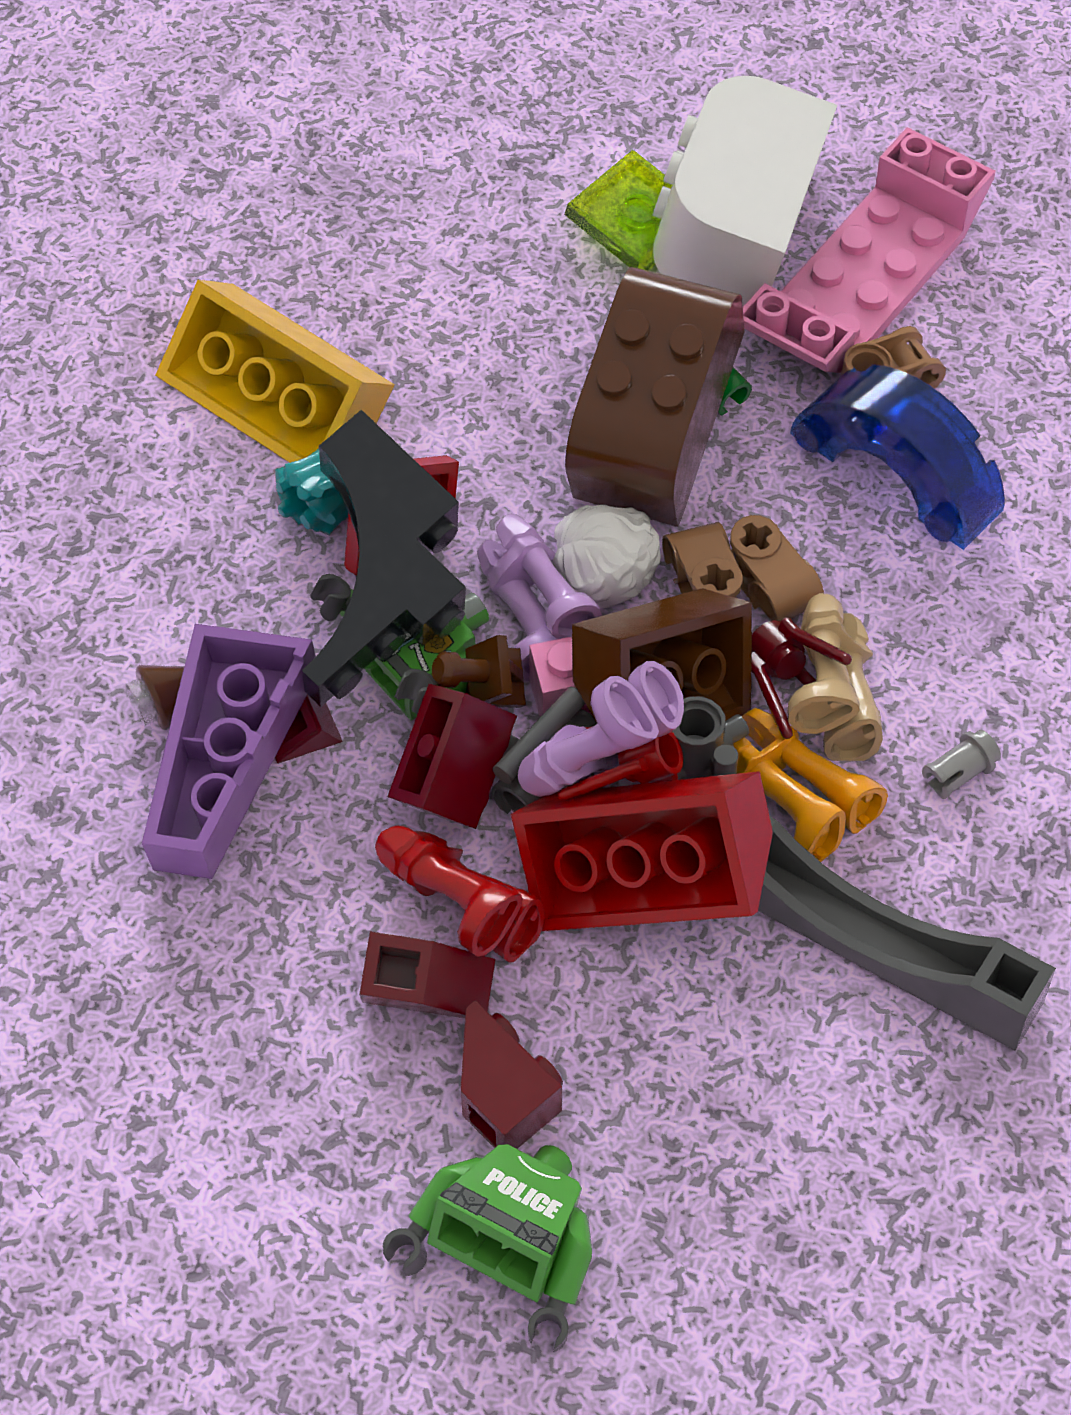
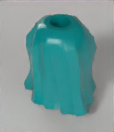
M319 449L306 458L286 463L284 467L275 469L276 491L281 501L278 506V512L282 517H292L298 525L302 523L307 530L313 529L315 532L320 531L329 536L342 521L348 518L349 512L341 496L328 477L320 470Z

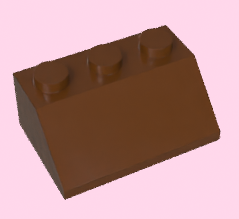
M701 588L572 624L573 683L596 723L598 722L590 703L592 691L610 676H620L628 681L630 674L646 661H655L672 673L680 686L683 699L688 697H704L714 701L725 714V721L736 714L742 717V715L751 710L752 602Z

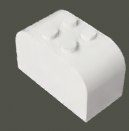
M735 76L716 84L707 94L699 117L688 115L678 142V145L685 147L686 150L685 152L679 150L673 152L663 182L672 184V188L662 187L652 215L661 219L653 244L654 262L659 272L663 275L740 294L743 306L764 283L772 287L837 105L756 76Z

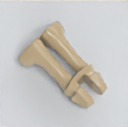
M819 593L809 600L803 615L801 629L848 653L852 657V662L849 665H843L804 646L810 661L815 666L816 682L802 686L791 696L788 702V722L793 729L801 733L818 734L825 732L823 747L828 759L832 761H865L879 751L883 741L880 711L876 707L863 673V664L873 656L872 651L866 645L869 641L868 634L860 619L851 613H843L841 603L834 596Z

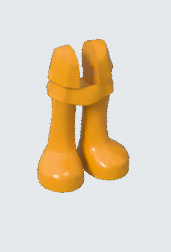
M754 708L742 715V718L749 727V736L763 750L758 751L745 737L734 743V748L738 752L737 774L760 771L764 794L774 800L792 817L796 823L794 839L820 862L838 848L845 828L851 833L857 834L867 824H870L880 816L888 798L887 789L867 776L848 772L816 754L799 740V734L793 728V736L790 739L783 738L771 713ZM788 766L819 789L829 801L817 796L782 770Z

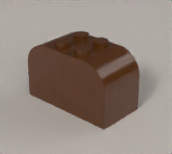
M630 267L626 271L612 302L579 396L569 431L565 469L573 498L596 505L618 508L632 507L637 511L644 512L650 520L675 527L679 526L745 333L742 296L740 294L636 267Z

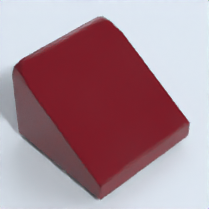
M308 694L306 695L275 756L278 764L343 742L326 703L320 707Z

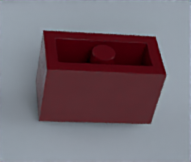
M428 684L387 797L438 817L476 829L481 814L488 803L490 790L496 776L493 772V767L503 757L508 748L517 715L466 693Z

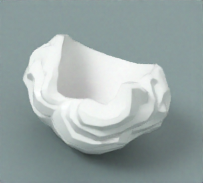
M583 506L565 516L555 527L554 538L557 540V551L552 561L553 566L576 592H583L592 597L599 608H609L634 598L649 584L655 569L660 563L659 535L651 526L650 518L644 512L637 511L632 507Z

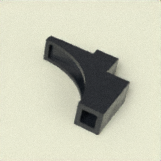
M362 410L319 445L320 470L333 484L350 514L360 553L357 578L344 617L320 653L302 670L304 691L320 707L333 696L341 699L349 694L360 682L363 676L361 671L377 657L380 660H385L397 651L406 638V631L423 647L435 635H438L440 638L449 635L465 616L463 610L465 609L466 586L429 552L430 550L433 553L440 552L457 534L459 502Z

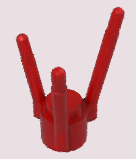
M671 731L664 736L656 737L642 746L619 752V766L561 789L558 792V798L566 801L624 778L630 782L638 781L641 784L678 780L677 773L681 772L683 767V753L680 743Z

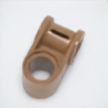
M902 327L891 334L868 342L857 343L847 350L838 387V396L846 407L854 411L866 412L875 410L903 398H912L937 388L946 375V367L938 358H931L922 345L923 336L916 327Z
M749 515L741 518L734 524L730 534L731 551L738 567L742 571L743 585L741 590L750 599L754 609L760 607L771 621L781 622L786 617L792 619L805 612L807 604L813 596L819 593L824 594L822 583L814 568L799 555L782 534L777 524L771 519L761 515Z
M720 522L663 536L662 549L666 565L672 563L677 575L673 582L678 584L681 594L704 588L737 598L743 585L742 571L733 556L727 534Z

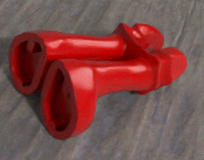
M399 825L382 831L375 843L377 856L380 862L402 881L405 880L407 884L411 885L423 896H431L440 892L457 902L465 910L457 931L458 940L464 948L475 956H485L493 950L507 962H515L539 938L545 918L542 901L526 890L519 889L467 868L460 862L463 854L462 849L448 847L446 840L424 831H413L408 827Z

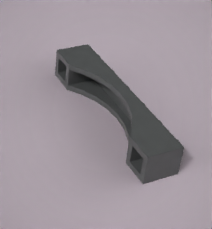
M770 816L773 835L759 902V912L1016 1051L1044 1004L1056 969L1055 967L1000 938L976 936L944 929L913 918L881 903L823 865L799 844L776 819Z

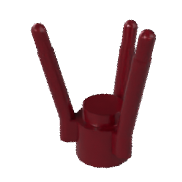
M789 617L784 618L781 622L775 620L765 622L752 633L751 672L754 674L782 737L785 739H790L793 736V731L769 676L782 680L796 677L803 685L816 682V679L804 668L806 664L804 646L843 665H849L852 662V657L848 653L800 629Z

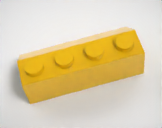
M199 279L194 286L155 376L289 463L306 458L319 449L320 444L360 410L377 424L395 386L389 380L235 284Z

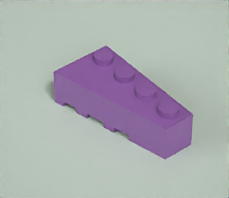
M195 623L142 839V846L153 871L213 879L307 695L304 691L302 670L316 657L312 639Z

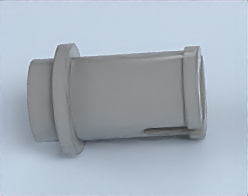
M978 730L975 733L971 731L965 732L960 737V744L922 768L923 778L928 779L934 775L935 778L929 781L928 784L942 799H946L953 791L982 771L985 774L993 772L996 768L995 762L1001 758L1000 749L995 740L983 730Z

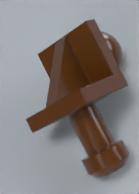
M496 635L466 648V658H461L456 652L443 651L433 661L432 676L438 686L455 688L460 682H468L466 694L496 707L521 708L526 706L521 649L508 648L507 635Z

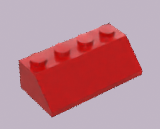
M760 771L599 788L566 801L560 800L558 793H554L511 813L528 891L542 901L544 906L545 918L542 931L748 917L758 912L773 835Z

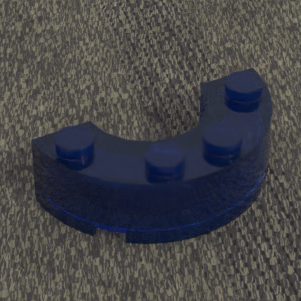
M873 364L866 371H857L855 367L851 368L799 413L792 424L790 434L795 437V440L803 449L811 453L818 452L831 462H834L847 449L865 451L881 459L900 476L910 489L918 507V520L924 523L927 531L939 541H951L964 550L1004 511L1005 494L995 460H989L986 463L974 443L981 436L967 417L944 395L929 384L904 371Z

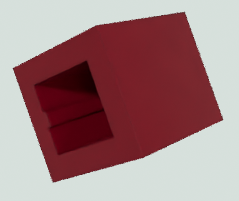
M370 931L359 995L362 1003L465 1018L466 1007L476 1000L488 1012L496 959L487 956L477 957L470 951L435 941Z
M475 1000L466 1007L461 1076L462 1116L494 1148L498 1145L509 1144L518 1149L562 1111L563 1081L556 1068L545 1057L538 1055L533 1058L519 1044L520 1039L516 1030L504 1016L499 1013H494L491 1016Z

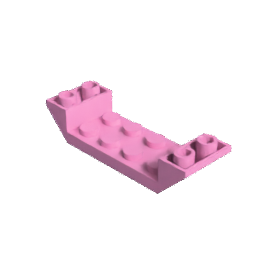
M907 127L879 157L874 189L781 291L764 283L743 306L744 329L824 372L841 373L847 350L857 343L868 342L878 338L962 242L994 180L996 171Z

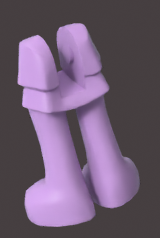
M507 514L496 525V532L502 545L493 540H485L478 548L477 555L483 574L489 581L491 591L495 595L500 596L508 605L526 633L527 637L518 642L514 648L521 649L523 678L530 681L529 645L572 637V624L600 617L602 614L592 597L583 592H576L553 566L551 561L555 553L544 543L536 529L519 515ZM534 584L549 604L547 611L530 588Z
M646 661L630 674L628 681L620 676H610L601 682L592 691L590 702L598 723L588 729L584 726H564L547 743L545 741L542 742L522 760L519 766L518 780L521 787L534 796L552 795L560 791L564 786L575 784L590 777L593 772L606 769L607 765L604 757L642 746L656 737L664 736L676 729L681 724L683 717L684 700L680 686L672 673L655 661Z

